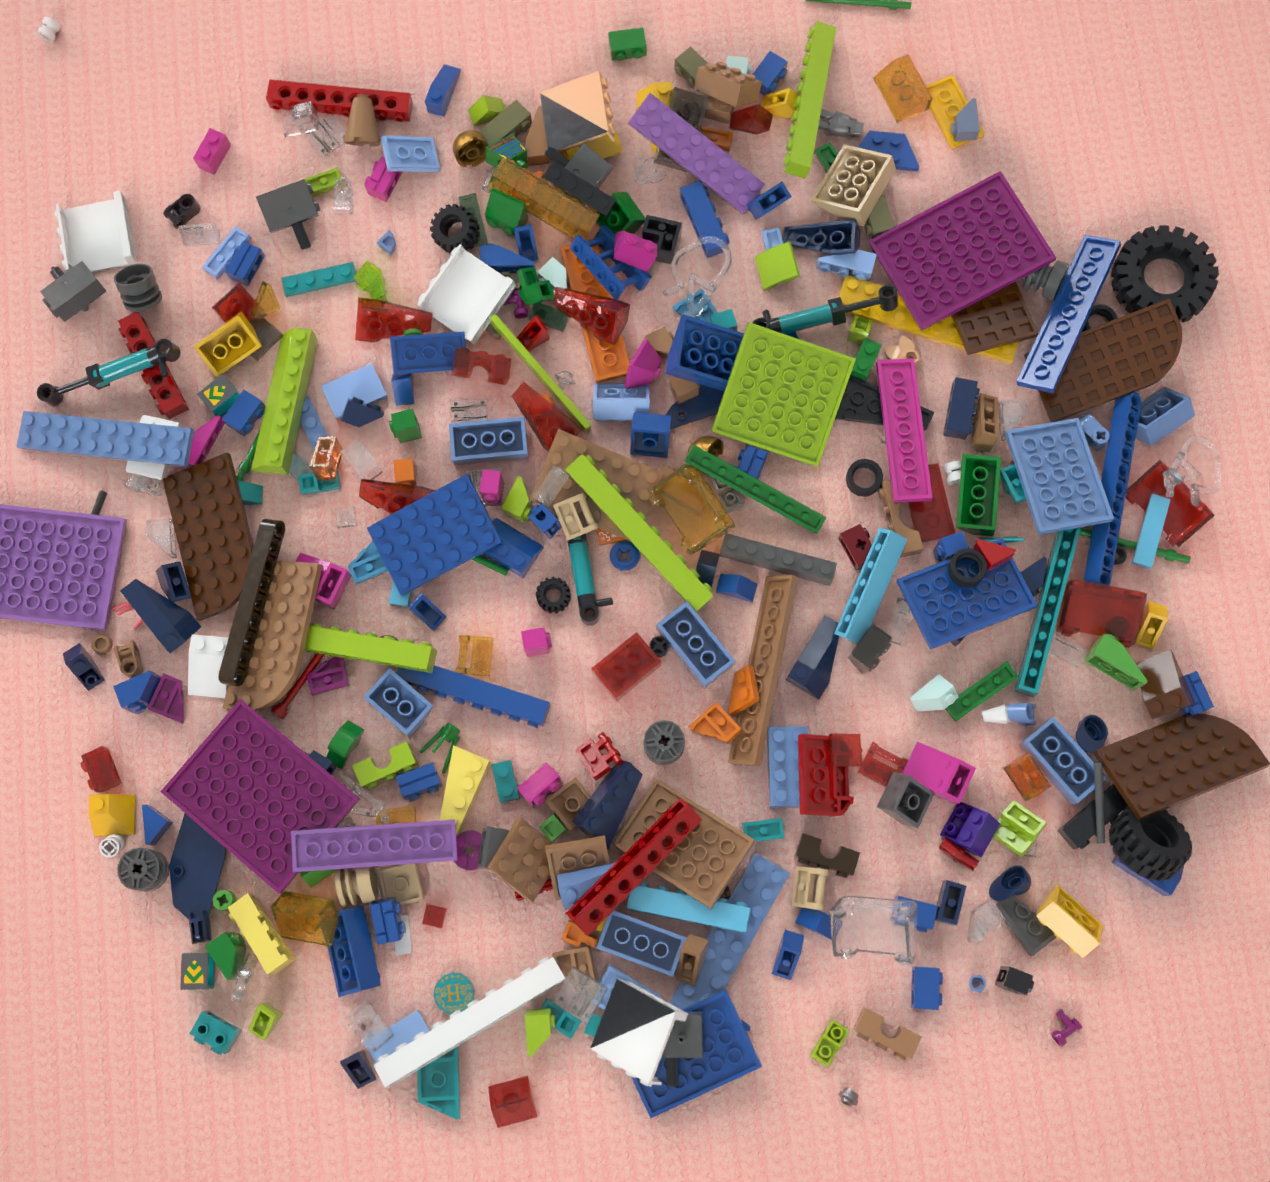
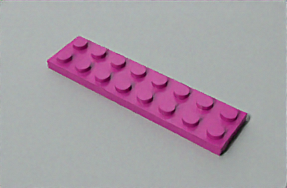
M914 358L877 360L876 369L893 503L931 501L933 497Z

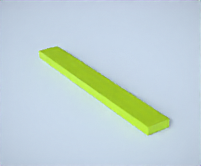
M492 315L490 323L584 433H588L591 430V423L497 315Z

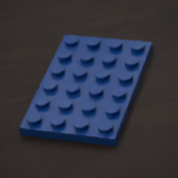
M468 474L367 527L401 596L503 543Z
M1003 538L992 542L1006 546ZM1013 557L1010 561L986 572L983 580L977 586L971 588L958 586L950 579L948 565L952 558L899 578L896 581L930 650L1035 609L1038 606ZM963 558L956 564L957 572L963 577L974 578L979 572L978 565L971 559Z
M727 989L682 1009L685 1012L703 1011L704 1054L702 1058H678V1086L669 1087L666 1085V1058L660 1059L654 1075L662 1082L661 1085L652 1084L651 1087L640 1083V1078L632 1077L650 1119L762 1067V1063Z

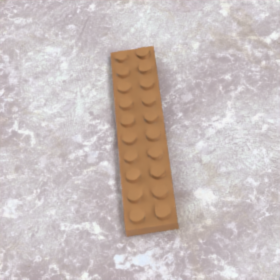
M766 576L748 665L754 667L760 700L740 712L737 716L736 723L743 731L732 740L728 759L730 764L758 767L761 765L798 581L797 576Z

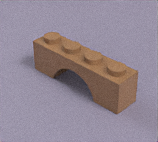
M663 327L646 335L645 339L650 342L661 359L667 360L674 336ZM677 377L670 381V390L678 404L699 395L700 384Z
M883 481L880 488H878L879 498L883 499L884 502L883 514L885 517H888L889 524H887V529L907 539L900 558L920 554L923 550L919 531L912 530L902 523L899 517V506L903 502L893 503L891 481Z

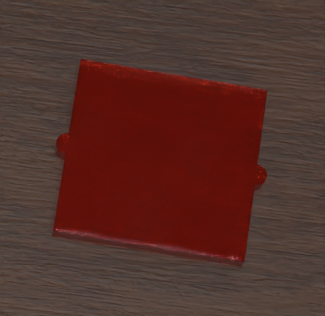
M829 734L831 767H861V752L863 749L861 748L860 734Z

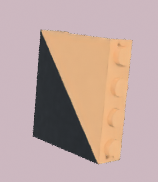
M599 71L540 93L547 148L552 146L561 153L562 150L604 135H608L612 142L615 141L614 133H616V128L612 122L614 115L609 105L611 97L607 92L609 84Z

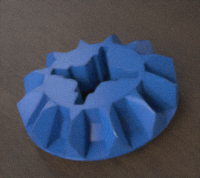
M620 541L611 548L610 561L615 568L621 571H629L637 566L640 560V552L632 542ZM620 552L624 554L629 552V560L624 559L620 561Z

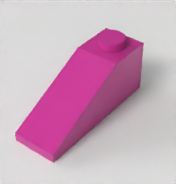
M215 416L194 431L188 462L189 467L200 464L206 459L225 425L220 416Z

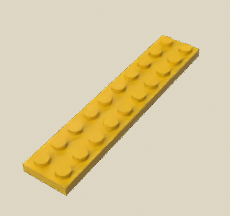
M848 275L845 276L839 297L843 306L876 298L882 285L856 279ZM898 292V306L893 311H884L880 308L879 304L846 313L871 319L873 322L965 350L951 316L921 331ZM1019 342L978 352L977 354L1012 364Z

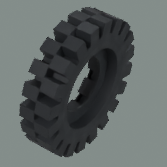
M1160 225L1157 231H1155L1154 226L1144 229L1142 234L1138 231L1123 245L1112 268L1111 277L1114 279L1111 284L1113 291H1119L1116 295L1117 300L1120 304L1127 302L1125 310L1128 313H1133L1170 298L1179 321L1181 320L1184 323L1191 320L1194 315L1197 316L1203 310L1217 288L1218 280L1216 278L1219 275L1218 266H1213L1217 260L1213 253L1206 254L1210 247L1204 241L1197 245L1195 242L1199 236L1192 232L1187 237L1183 236L1185 229L1175 227L1173 232H1170L1169 225ZM1161 258L1177 263L1184 273L1182 287L1171 294H1161L1154 291L1147 285L1144 279V270L1148 263Z

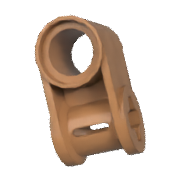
M134 640L120 647L114 646V653L121 673L130 679L143 674L139 649ZM135 665L133 672L129 673V668Z

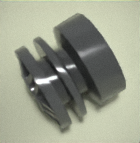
M1057 260L1053 267L1048 264L1027 275L1023 289L1029 291L1032 284H1034L1032 293L1035 294L1042 287V297L1054 301L1067 274L1069 264Z
M129 265L114 275L115 285L126 310L131 312L146 311L158 305L162 300V294L156 283L154 272L149 265Z
M666 720L655 722L649 726L644 736V750L647 757L655 764L663 766L673 764L679 760L685 745V737L681 728L675 723ZM664 737L665 740L669 739L667 746H664V744H659L661 742V738Z
M134 848L126 852L120 859L117 867L118 877L126 888L144 892L154 891L166 882L169 875V863L166 857L158 851ZM139 866H143L141 868L142 873H138V871L140 870Z

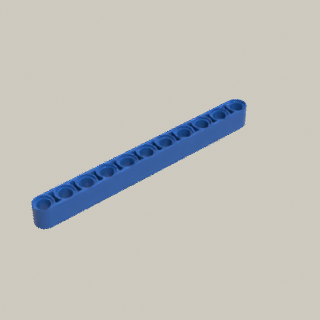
M1132 392L1115 399L1109 433L1110 437L1101 478L1114 519L1112 522L1093 525L1084 575V584L1088 589L1108 588L1111 583L1141 409V397L1137 392Z

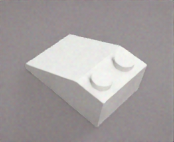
M143 415L139 422L180 427L179 422ZM128 461L125 470L128 473L163 480L169 465Z
M192 634L188 662V695L225 699L228 685L220 683L218 675L228 638Z

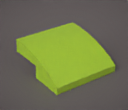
M791 242L780 244L755 256L763 290L768 291L780 283L787 284L800 276Z
M1013 800L1001 813V818L998 820L1000 825L993 838L1020 857H1023L1040 835L1047 822Z

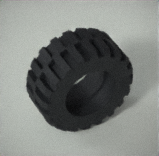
M1127 806L1110 826L1109 842L1113 846L1115 855L1119 856V860L1125 863L1128 869L1137 872V875L1145 876L1149 880L1156 879L1157 881L1172 878L1192 855V841L1190 840L1189 833L1185 831L1184 825L1179 823L1174 815H1170L1167 810L1138 821L1130 807Z

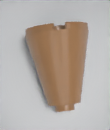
M358 94L356 98H353L344 136V143L348 145L364 146L369 143L370 146L380 145L372 99L368 98V95Z

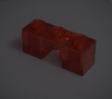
M464 347L456 348L453 354L451 376L469 379L473 368L480 366L488 373L487 382L506 385L510 376L512 358H507L502 354L490 355L485 351L474 352Z

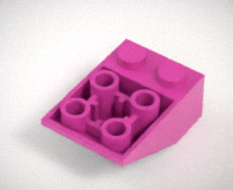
M300 552L295 562L319 563L323 565L315 601L335 609L352 575L348 570L333 563Z
M916 742L902 774L910 775L934 792V795L951 804H960L976 768L956 757Z
M545 763L522 783L517 790L533 808L536 806L539 808L545 803L546 797L551 792L554 794L562 787L561 783L563 781L560 775L549 764Z

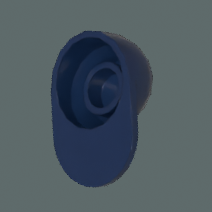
M1096 715L1084 717L1079 722L1076 731L1077 743L1088 753H1094L1097 749L1102 748L1108 736L1105 722Z
M1022 866L1010 867L992 882L989 888V896L994 901H1003L1012 895L1026 893L1031 886L1030 874Z

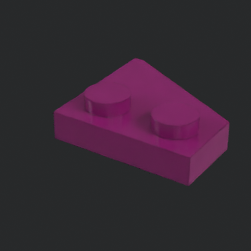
M333 656L329 661L325 660L318 669L313 670L307 675L309 690L312 696L350 686L345 661L341 657Z
M163 673L147 709L183 724V681Z

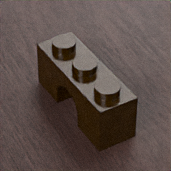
M805 833L801 834L794 856L798 858L799 863L808 866L810 863L816 864L817 868L836 871L837 876L846 879L848 876L854 875L860 852L840 846L837 855L829 859L820 852L822 839Z

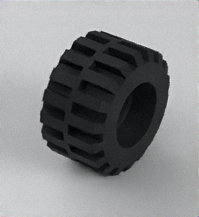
M448 204L445 209L441 207L439 209L440 212L434 214L435 219H431L430 222L433 225L430 226V231L432 232L431 237L434 239V242L450 254L459 244L467 252L469 248L472 250L474 248L473 244H477L479 241L477 237H480L478 220L461 205L453 204L451 206ZM457 222H462L460 233L454 237H448L451 226Z

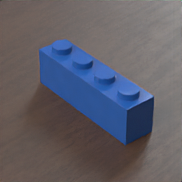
M701 181L680 188V198L705 256L710 258L727 251L729 238L721 229L723 227L722 222L715 215V206L708 199L709 193L706 186L703 187Z

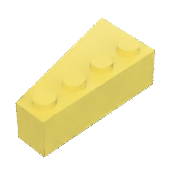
M453 745L440 820L455 819L456 835H459L492 763L485 758Z
M247 893L228 907L230 911L229 917L239 926L241 935L248 941L267 975L278 974L297 960L253 894Z

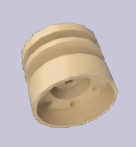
M374 866L355 868V871L353 868L335 869V890L342 907H348L350 902L352 905H357L358 895H360L363 903L378 900V884Z

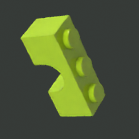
M406 741L390 748L391 762L385 768H377L371 757L352 765L360 786L371 790L379 786L378 783L383 780L388 782L395 779L396 775L401 772L406 773L414 770L418 762L410 743Z

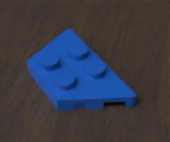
M869 131L858 147L892 155L896 170L916 172L919 170V164L905 134Z

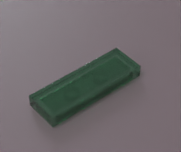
M476 193L458 197L460 205L465 207L478 220L477 223L480 225L478 230L480 237H477L479 241L477 244L474 243L473 246L479 247L480 245L488 244Z

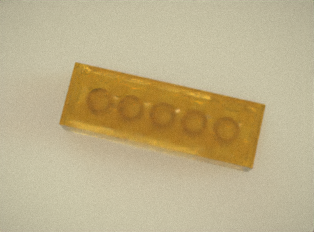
M502 157L487 187L490 190L495 188L525 202L528 213L572 239H575L577 235H581L586 240L599 217V214L593 208L582 205L578 199L567 196L560 188L552 187L545 179L537 178L532 175L530 170L522 169L509 158Z

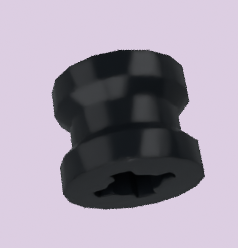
M656 636L650 641V652L654 657L662 658L668 653L669 644L664 637Z

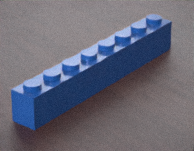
M435 665L433 673L397 668L396 674L409 685L417 686V690L428 693V690L435 692L437 697L446 699V696L454 698V702L463 705L467 702L472 704V708L478 710L486 708L490 710L491 714L496 716L505 714L509 716L508 719L515 722H520V720L527 721V725L534 728L544 726L551 706L548 701Z

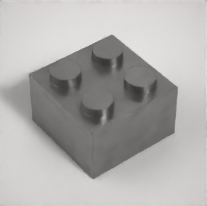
M893 772L877 808L902 825L918 829L935 793L910 775Z

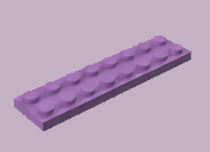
M651 93L648 94L627 123L742 214L748 209L746 204L754 200L765 185V183Z
M455 819L291 831L293 872L457 860Z

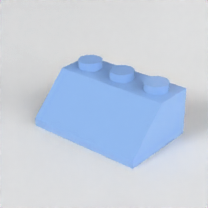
M594 383L593 420L602 422L607 420L626 421L633 420L634 412L650 414V384L626 389L624 388L625 383Z

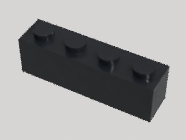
M554 161L551 162L543 176L551 184L609 218L617 204L616 199Z
M1114 784L1103 792L1105 825L1107 823L1112 824L1119 816L1118 814L1128 806ZM1095 799L1057 830L1072 849H1083L1090 843L1089 839L1093 835L1097 837Z

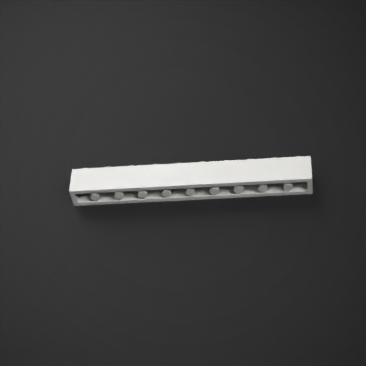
M546 957L538 962L539 966L531 969V967L525 969L520 973L521 976L515 980L511 978L503 983L504 987L497 991L496 989L490 990L485 994L486 998L478 1001V999L472 1001L467 1005L468 1008L462 1012L458 1010L449 1016V1020L444 1023L442 1021L437 1022L431 1026L432 1030L426 1034L424 1032L417 1034L413 1037V1042L408 1045L405 1042L396 1047V1052L388 1055L387 1053L377 1059L378 1063L374 1064V1067L384 1087H392L565 982L566 979L553 957L550 959Z

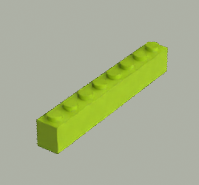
M315 623L309 626L304 649L306 652L433 673L437 650L430 643L421 642L419 645L414 644V641L409 639L396 641V638L391 636L379 638L377 637L378 635L366 632V635H361L358 631L348 629V632H343L338 627L330 626V629L323 628V625Z

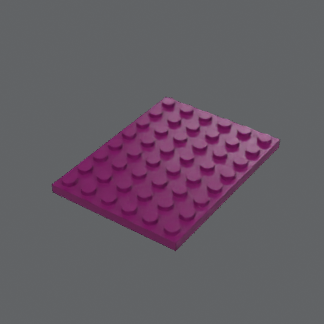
M1001 171L869 240L870 247L877 254L876 257L892 284L897 288L898 294L921 331L1056 261L1055 254Z
M241 699L160 791L278 894H281L299 873L293 872L291 831L337 828L360 800L359 797Z

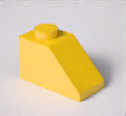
M791 88L764 95L759 111L785 119L791 118L794 110H796V107H794L795 99L799 95Z
M1151 601L1147 602L1140 617L1134 644L1150 649L1154 648L1168 620L1167 606Z

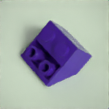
M960 802L954 808L940 836L947 838L960 848L963 847L965 851L982 858L1000 822L990 813Z

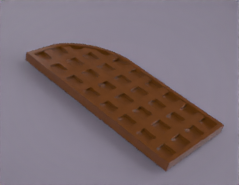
M1016 282L951 315L967 355L1031 339L1039 334Z
M1170 298L1081 332L1054 393L1038 390L1050 423L1152 386L1170 371L1177 360L1182 344L1181 324ZM1029 353L1024 354L1025 360H1027Z
M227 452L163 478L196 619L200 621L227 611L239 601L254 547L231 454Z
M1187 714L1099 748L1094 752L1095 757L1099 762H1102L1103 769L1138 821L1258 772L1270 765V762L1245 731L1225 719L1207 714H1195L1193 716Z

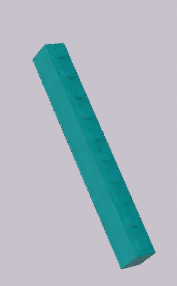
M1081 527L1057 531L1055 534L1043 586L1041 587L1037 602L1038 606L1035 610L1014 690L1016 693L1034 697L1039 692Z

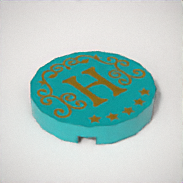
M461 973L444 975L434 987L433 996L435 1003L440 1010L448 1014L458 1010L461 1012L468 1008L467 1005L474 999L472 982Z

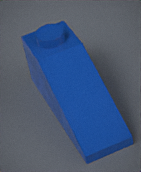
M443 65L425 99L427 112L445 117L461 72L460 68Z
M480 245L479 260L498 273H517L520 269L535 267L533 261L499 245Z

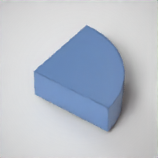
M388 230L379 239L377 245L391 256L395 251L396 242L393 234Z

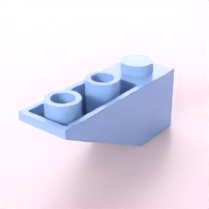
M857 250L853 254L818 258L816 268L822 272L837 273L842 277L850 275L856 279L869 281L877 254Z

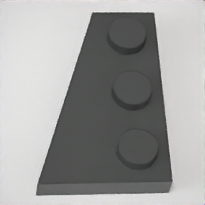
M1012 895L993 906L1029 956L1035 955L1056 938L1048 926L1040 923L1036 916L1037 914Z

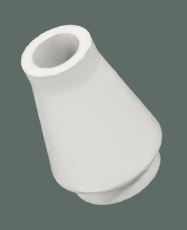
M1002 705L982 711L983 722L1002 724L1012 722L1008 718V706Z

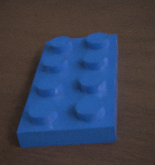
M465 331L389 337L393 375L468 369Z

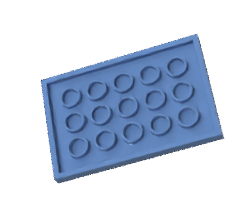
M1079 418L1006 430L1005 437L1038 535L1113 521L1114 516Z

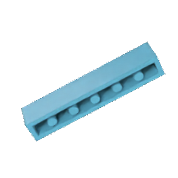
M878 529L835 630V635L849 642L863 645L901 553L904 550L907 542L906 538L892 530Z
M643 882L629 895L627 909L745 934L748 931L751 908L747 907V903L736 901L734 905L727 903V899L719 898L713 908L709 909L682 890H676V893L669 892V888L657 886V889L649 888V884Z

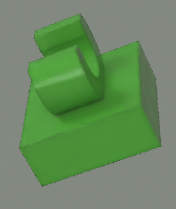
M555 814L539 826L551 842L567 830Z

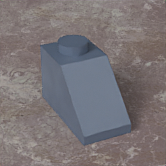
M972 98L956 115L954 123H951V134H954V141L977 139L980 130L976 98Z

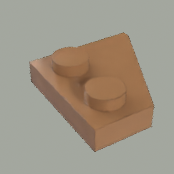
M591 946L552 953V957L558 960L563 967V972L571 979L577 991L582 990L589 977L590 980L584 989L599 986Z

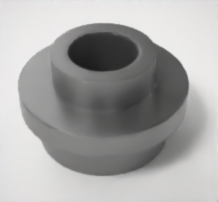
M844 1088L843 1091L839 1092L840 1101L845 1105L851 1107L852 1104H858L857 1099L859 1095L854 1091Z

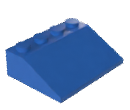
M684 314L681 315L668 354L665 374L725 391L744 333Z

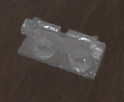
M553 465L533 498L549 508L570 475Z

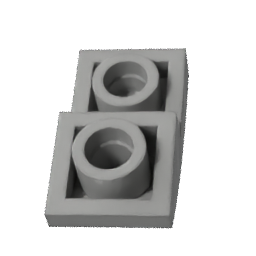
M710 477L726 514L743 507V502L735 489Z

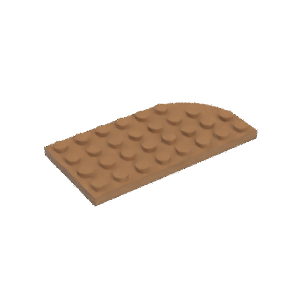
M277 561L245 681L239 687L227 686L223 709L231 710L241 699L258 712L278 702L289 691L301 668L323 565L319 563Z

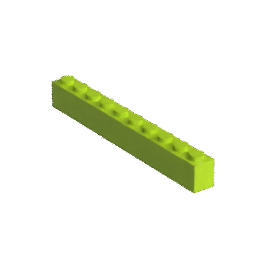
M816 21L814 26L809 28L807 34L809 41H807L804 49L807 54L804 55L802 60L804 68H802L799 79L802 80L799 82L796 91L799 93V96L796 97L794 102L796 110H794L791 121L794 122L791 124L788 133L791 138L787 141L786 150H788V153L785 154L783 164H785L784 173L803 179L807 176L812 164L836 27Z
M581 454L565 471L697 612L713 597L711 593L713 589L706 582L702 584L699 581L700 575L693 568L691 570L685 565L687 561L680 554L678 556L672 551L674 547L667 540L662 541L659 537L661 533L654 526L650 528L646 523L648 519L641 512L637 514L633 509L635 505L629 498L624 499L620 495L622 491L615 483L611 485L607 481L609 477L602 469L598 471L593 466L596 464L589 455L585 457Z

